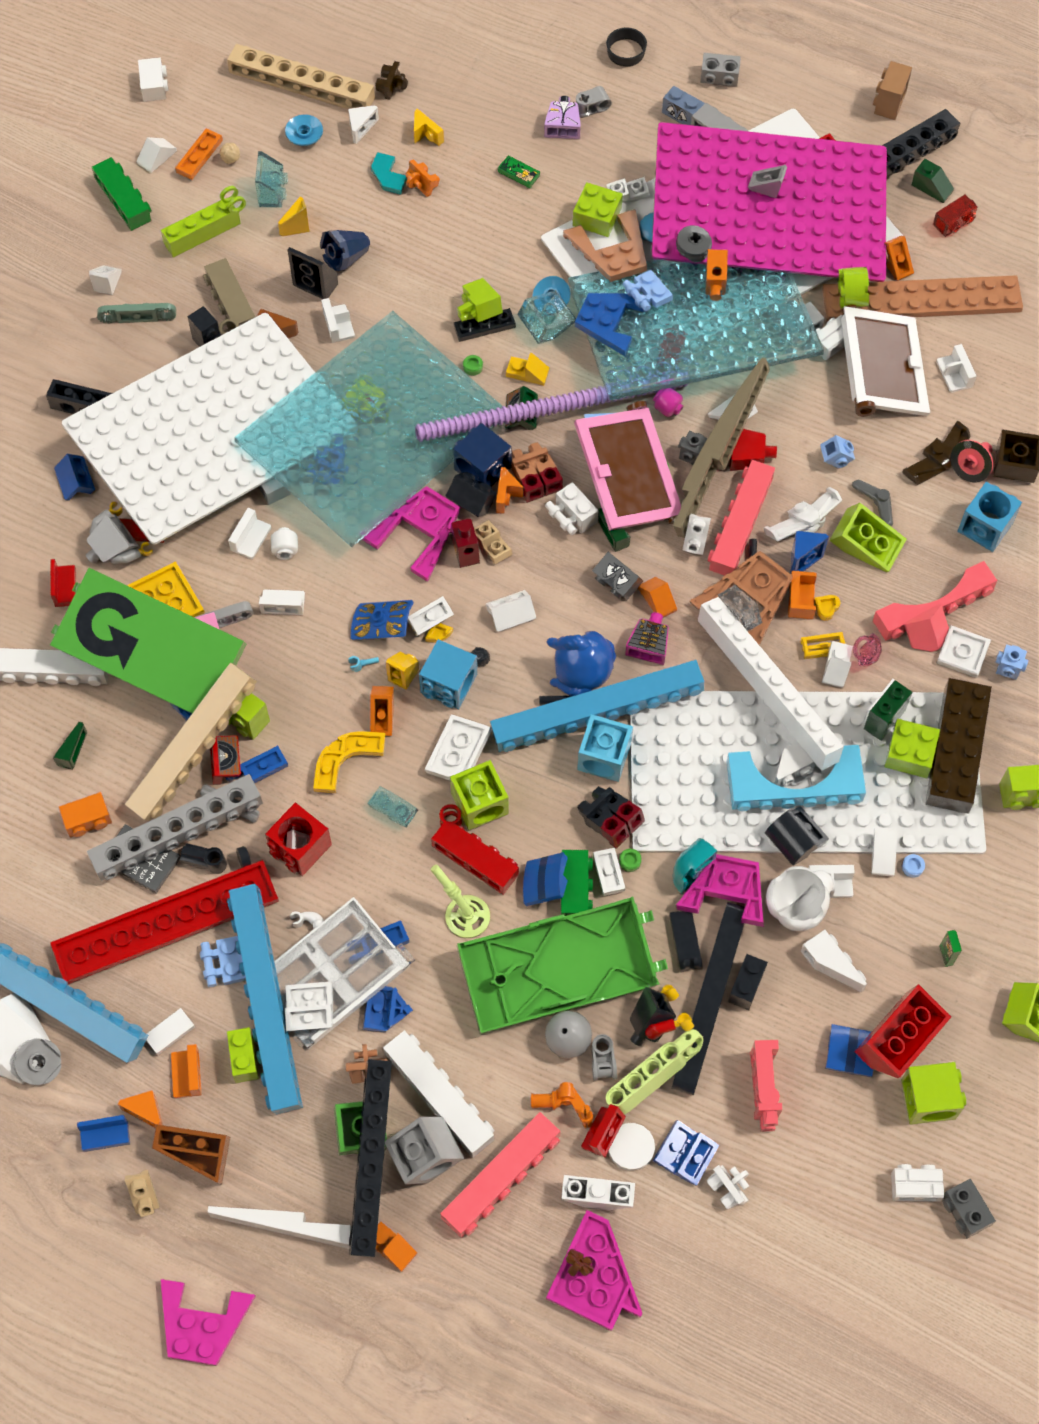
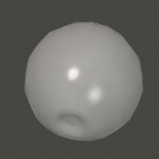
M560 1012L553 1016L546 1026V1043L550 1050L559 1057L568 1059L578 1057L587 1050L591 1043V1025L586 1017L578 1012Z

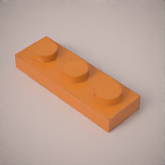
M206 128L175 167L176 173L193 180L223 141L222 135Z

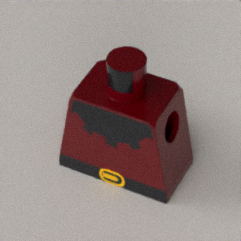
M464 519L452 522L450 535L459 567L480 564L479 545L472 520ZM470 548L469 553H465L464 550Z

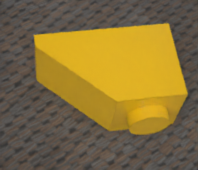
M401 651L391 656L386 661L388 681L407 690L419 672V661L413 655L404 654Z

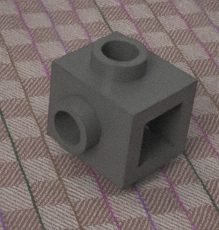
M689 430L687 436H683L678 444V448H680L679 459L694 465L708 438L700 433H694Z

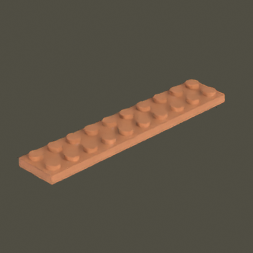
M1013 275L869 282V306L858 307V309L908 317L1016 313L1022 312L1023 303L1018 276ZM823 284L822 291L826 320L829 321L833 317L836 319L842 315L839 297L841 296L840 292H838V284Z

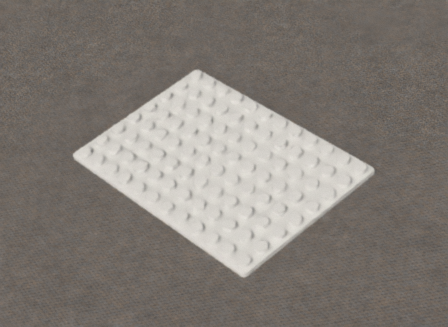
M267 313L251 319L62 421L63 428L153 545L158 544L326 447L331 446L336 441L357 431L358 427Z

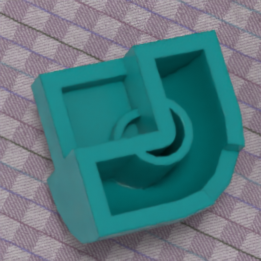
M698 838L676 859L672 877L675 887L681 894L693 884L699 873L716 859L717 850L704 839Z

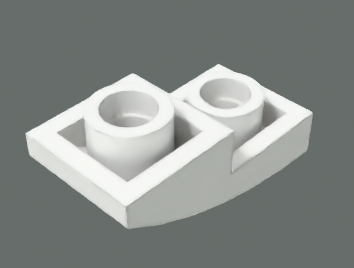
M645 177L627 183L624 178L606 184L607 189L623 193L622 202L650 197Z
M874 828L871 875L894 876L897 829Z

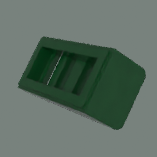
M602 508L598 509V523L612 549L617 552L629 547L631 538L623 528L609 531Z
M83 722L77 723L54 755L53 759L57 766L74 769L87 735Z

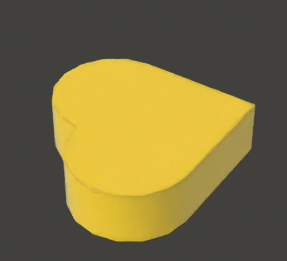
M835 595L820 596L814 599L817 614L824 621L831 620L834 612L839 609L841 604L840 599Z

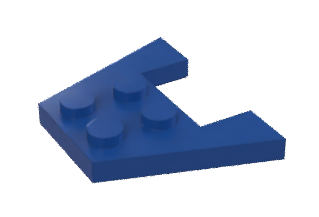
M588 293L575 320V327L626 356L632 342V336L615 332L626 308L641 312L645 311L639 308L635 303V299L627 293Z

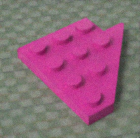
M586 1210L546 1296V1300L612 1331L622 1309L639 1318L642 1316V1310L609 1220ZM570 1249H575L584 1254V1258L589 1257L592 1260L591 1266H593L594 1271L591 1274L583 1276L579 1271L573 1277L568 1273L571 1264L567 1263L566 1257Z

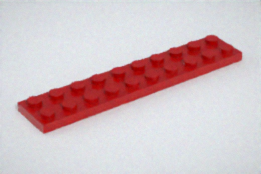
M258 861L50 942L62 978L68 984L231 921L234 919L233 911L229 910L227 898H230L229 890L256 884L260 888L264 907L279 902L264 861Z

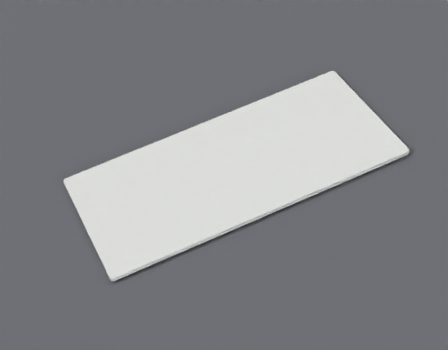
M702 691L697 696L689 695L682 697L676 702L662 703L656 708L642 709L638 713L630 715V726H633L631 741L632 803L642 809L645 822L632 833L633 849L638 852H683L698 838L709 842L717 850V853H781L764 832L783 813L788 810L792 811L799 806L789 809L773 807L769 810L751 808L748 811L732 810L726 763L728 753L750 751L752 761L757 770L767 780L774 783L784 748L797 742L756 691ZM799 692L843 746L859 745L866 789L863 802L855 805L848 803H839L835 806L817 804L814 807L799 805L829 837L826 844L811 853L872 854L875 827L897 829L896 854L985 853L986 839L979 773L974 804L969 814L925 805L930 772L927 778L884 767L894 726L882 741L862 728L868 709L882 692ZM913 692L906 711L899 719L938 729L944 692ZM834 765L822 771L817 767L813 769L811 774L795 778L794 782L784 788L803 789L814 786L831 773Z

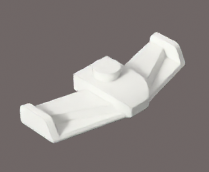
M828 487L826 492L812 505L803 501L787 511L790 519L772 527H764L765 535L780 541L795 534L796 531L812 527L842 501V498L837 490Z

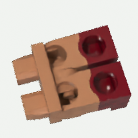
M538 442L528 446L529 453L523 455L521 449L512 451V471L517 481L523 486L526 503L544 497V493L548 496L563 489L561 474L548 454L547 448H542Z

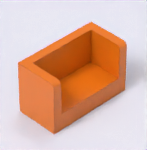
M792 571L793 579L789 585L788 618L813 619L816 611L814 594L817 573Z

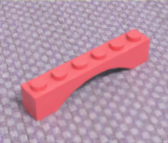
M982 561L967 568L958 585L944 597L919 605L892 603L877 610L873 622L885 641L891 638L897 639L906 632L905 622L938 604L942 605L944 613L950 614L963 604L969 605L980 596L986 597L993 593L997 579L985 561Z

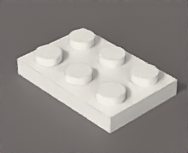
M451 714L425 767L426 773L450 781V776L474 767L491 733V727Z

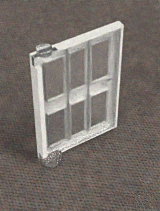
M354 897L274 961L284 1012L285 1008H287L285 985L330 981L333 985V1028L294 1031L296 1035L293 1038L301 1048L305 1045L310 1049L415 961L402 943L396 947L392 944Z

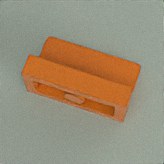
M196 1044L187 1045V1051L171 1053L174 1098L202 1095L199 1049Z

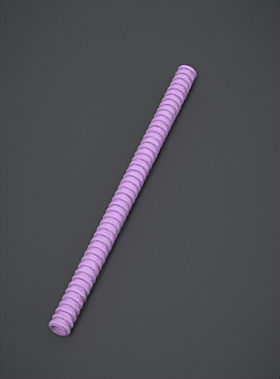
M685 369L675 370L674 372L670 371L669 373L665 372L663 375H652L651 378L646 376L645 379L641 377L639 380H628L627 383L622 381L621 384L617 382L615 385L612 383L609 386H598L597 389L593 387L592 390L588 388L586 391H575L574 394L572 392H569L568 395L564 393L562 396H551L550 399L545 397L542 400L540 398L538 401L532 400L531 403L530 401H526V404L521 402L520 405L516 403L514 406L508 405L507 408L505 406H502L501 409L497 407L495 410H484L483 413L481 411H478L477 414L473 412L471 415L465 414L464 417L459 415V418L454 416L451 419L449 417L447 420L441 419L440 422L435 420L434 423L430 421L428 424H416L415 433L419 442H423L424 439L429 441V438L434 440L436 437H447L448 434L453 436L454 433L458 435L460 432L466 433L467 430L469 432L480 423H483L488 428L491 425L496 427L497 424L501 426L503 423H514L515 420L520 422L521 419L525 421L527 418H538L539 415L544 417L545 414L549 416L551 413L557 414L558 411L559 413H562L563 410L568 412L569 409L573 411L575 408H586L587 405L592 407L593 404L610 403L611 400L616 402L617 399L634 398L635 395L639 397L641 394L644 396L647 393H657L661 388L671 387L676 389V387L681 388L682 385L687 387L689 377Z

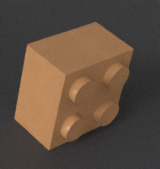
M891 61L889 67L884 68L881 76L883 80L878 82L876 93L879 94H876L873 105L876 106L874 114L896 120L907 92L913 67Z

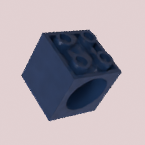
M483 423L473 427L468 432V435L463 440L457 441L453 447L454 470L459 474L463 472L471 473L477 481L486 483L491 487L499 480L501 467H505L508 471L512 468V446Z

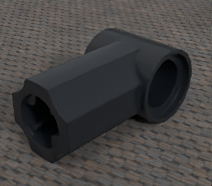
M188 843L183 846L181 863L208 869L213 874L222 873L226 869L227 861L221 849L217 847L205 848ZM214 858H220L217 863H211Z

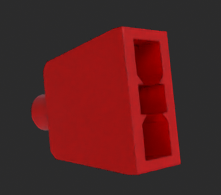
M743 429L731 455L730 471L744 470L746 466H750L752 460L764 464L765 458L776 459L777 446H767L764 433Z

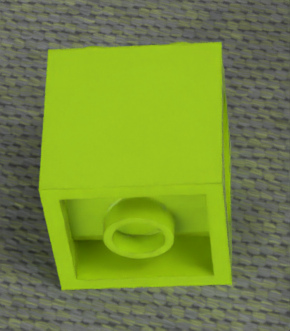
M491 760L450 776L451 795L461 810V815L468 831L509 814V797Z
M955 1062L908 1067L901 1079L910 1125L956 1120L964 1106H966V1096L964 1092H961L959 1084L962 1082L961 1071L956 1069Z

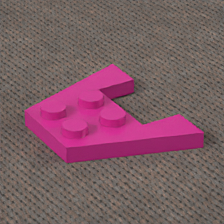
M717 854L716 859L704 868L676 904L677 910L699 914L704 895L745 903L746 906L741 918L742 923L764 927L759 862Z
M160 1279L168 1358L217 1366L256 1295L231 1291L227 1313L222 1315L180 1308L185 1283Z

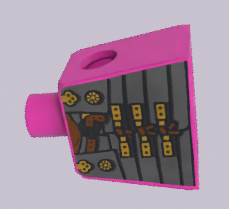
M651 613L649 620L639 619L626 644V656L660 665L665 664L669 626L662 624L663 616L660 613Z

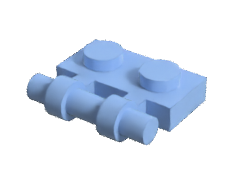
M652 270L634 277V283L625 280L622 284L625 292L635 299L636 305L644 311H648L651 308V303L655 308H658L673 299V294Z
M238 936L216 940L217 949L214 950L210 949L209 942L200 944V958L204 962L205 968L203 975L204 979L207 980L208 987L217 986L216 978L220 977L223 978L224 985L246 981V977L242 976L240 970V963L243 962L242 956L238 954L235 944L238 941ZM219 958L221 968L215 969L212 959Z

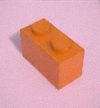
M101 792L59 806L66 831L70 838L83 836L86 832L93 829H103L112 823Z

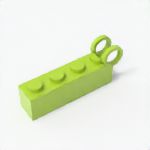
M235 186L224 188L220 193V201L161 229L164 245L173 258L241 224L239 212L245 208L246 201L242 196H238L239 192ZM234 191L232 196L224 198L227 192ZM242 201L241 205L235 208L234 204Z

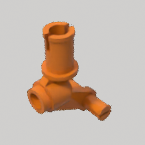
M563 1082L556 1091H552L549 1094L531 1093L532 1109L552 1108L555 1110L561 1105H572L583 1127L587 1128V1124L588 1128L591 1127L593 1113L589 1105H585L572 1083Z

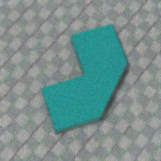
M377 152L371 165L372 173L378 179L383 190L401 195L407 181L406 175L391 172L396 161L395 156Z

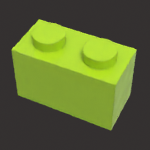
M250 1027L227 1031L232 1074L235 1082L241 1083L259 1079L253 1035Z

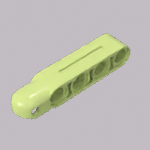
M691 1029L684 1032L673 1042L664 1044L607 1092V1104L618 1106L624 1114L630 1112L686 1065V1062L700 1051L703 1044V1036L699 1031ZM697 1042V1047L692 1048V1044ZM674 1053H677L675 1058L670 1059ZM659 1068L657 1073L652 1074L654 1069ZM641 1083L637 1089H634L636 1084ZM623 1097L622 1101L616 1104L617 1100Z

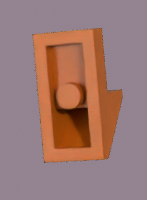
M901 235L884 242L888 254L886 266L895 280H900L914 274L905 236Z
M501 467L496 513L505 514V506L510 505V496L523 497V486L505 467Z
M379 1222L376 1251L403 1272L417 1255V1252L399 1233H394L384 1223Z

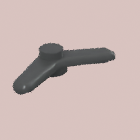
M859 479L852 482L853 488L874 500L875 505L878 507L880 518L892 526L893 517L889 491L879 489Z

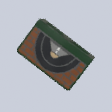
M522 386L507 394L506 408L508 405L514 406L516 403L520 405L521 402L526 404V401H530V403L532 400L538 401V394ZM527 418L525 421L521 419L520 422L515 420L514 423L509 422V424H505V428L511 429L520 424L528 430H534L537 427V418Z

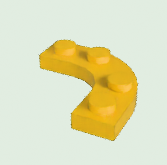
M364 731L346 733L337 737L338 739L329 746H326L316 764L314 792L336 793L338 772L346 759L355 755L384 756L385 733Z

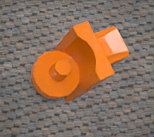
M414 159L410 160L409 169L405 174L408 178L406 185L409 188L417 187L425 196H430L433 188L438 186L440 178L436 174L429 175L427 173L428 167L424 162L418 164Z

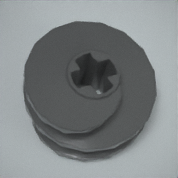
M690 225L684 227L679 232L676 247L682 256L692 262H701L707 258L708 249L712 247V239L704 228Z

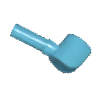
M352 656L348 661L350 664L357 663L354 666H350L352 671L358 672L362 669V666L378 663L379 658L359 660L357 656Z

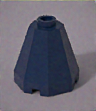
M329 230L322 232L320 248L325 250V254L322 255L323 260L335 271L347 269L367 253L370 246L369 237L364 232Z

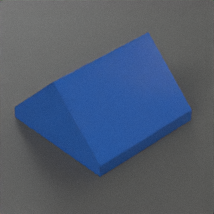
M796 531L791 551L790 574L792 571L804 572L824 557L829 538L827 534Z

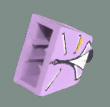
M561 96L559 102L553 101L550 103L544 125V137L580 139L581 124L578 104L570 102L568 96Z

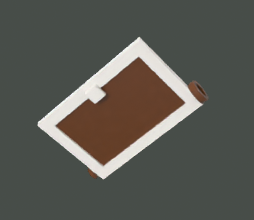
M856 305L844 306L841 323L852 401H855L856 414L866 417L874 414L876 409L928 416L930 409L916 319L914 317L858 309Z

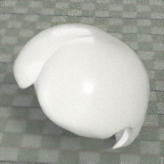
M803 866L788 868L780 876L773 879L767 888L766 904L770 914L778 919L785 928L792 931H806L816 927L823 920L829 908V894L833 889V879L827 872L822 870L812 871Z

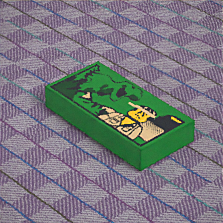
M509 155L498 167L499 173L529 189L540 177V171Z
M955 930L947 931L939 945L945 967L953 966L962 951Z

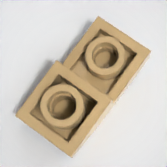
M489 520L474 528L478 543L494 564L513 555L511 548L500 537V532Z

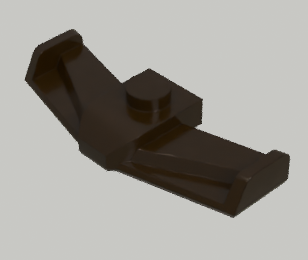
M957 420L944 442L936 438L923 450L922 454L927 458L908 468H904L902 473L916 485H919L946 470L948 471L952 468L950 461L952 449L959 442L970 439L969 429Z

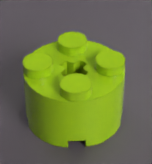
M867 268L838 269V292H840L841 296L839 297L840 309L848 305H856L857 308L869 306Z

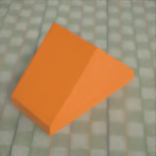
M654 577L638 587L653 612L660 613L664 618L677 611L667 582Z
M153 1090L121 1099L118 1102V1106L122 1111L156 1128V1125H163Z

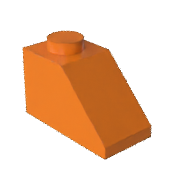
M372 686L370 694V732L385 733L386 736H392L394 687Z

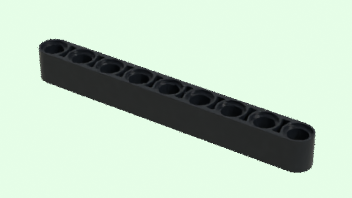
M730 902L726 904L691 1021L694 1024L693 1029L699 1031L703 1036V1044L700 1051L688 1060L686 1065L675 1074L671 1089L694 1096L744 927V923L741 920L745 909L744 906ZM697 1042L692 1044V1048L697 1047Z

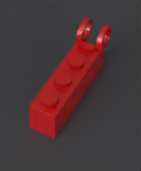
M454 804L443 806L439 813L441 827L431 838L432 847L504 895L519 876L518 864L509 857L506 859L500 855L499 850L494 846L484 844L476 834L466 832L462 826V815L458 806ZM447 809H454L457 811H447L444 813V811H446ZM450 815L455 816L457 818L454 821L445 820V818Z

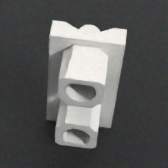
M690 514L683 551L703 555L711 518Z
M718 1165L713 1169L715 1173L710 1176L707 1182L714 1191H717L723 1185L729 1190L721 1198V1202L727 1209H731L738 1204L744 1205L749 1201L737 1185L739 1183L743 1190L749 1187L745 1181V1178L749 1175L746 1170L739 1173L736 1167L730 1169L731 1174L734 1176L732 1178L723 1165Z

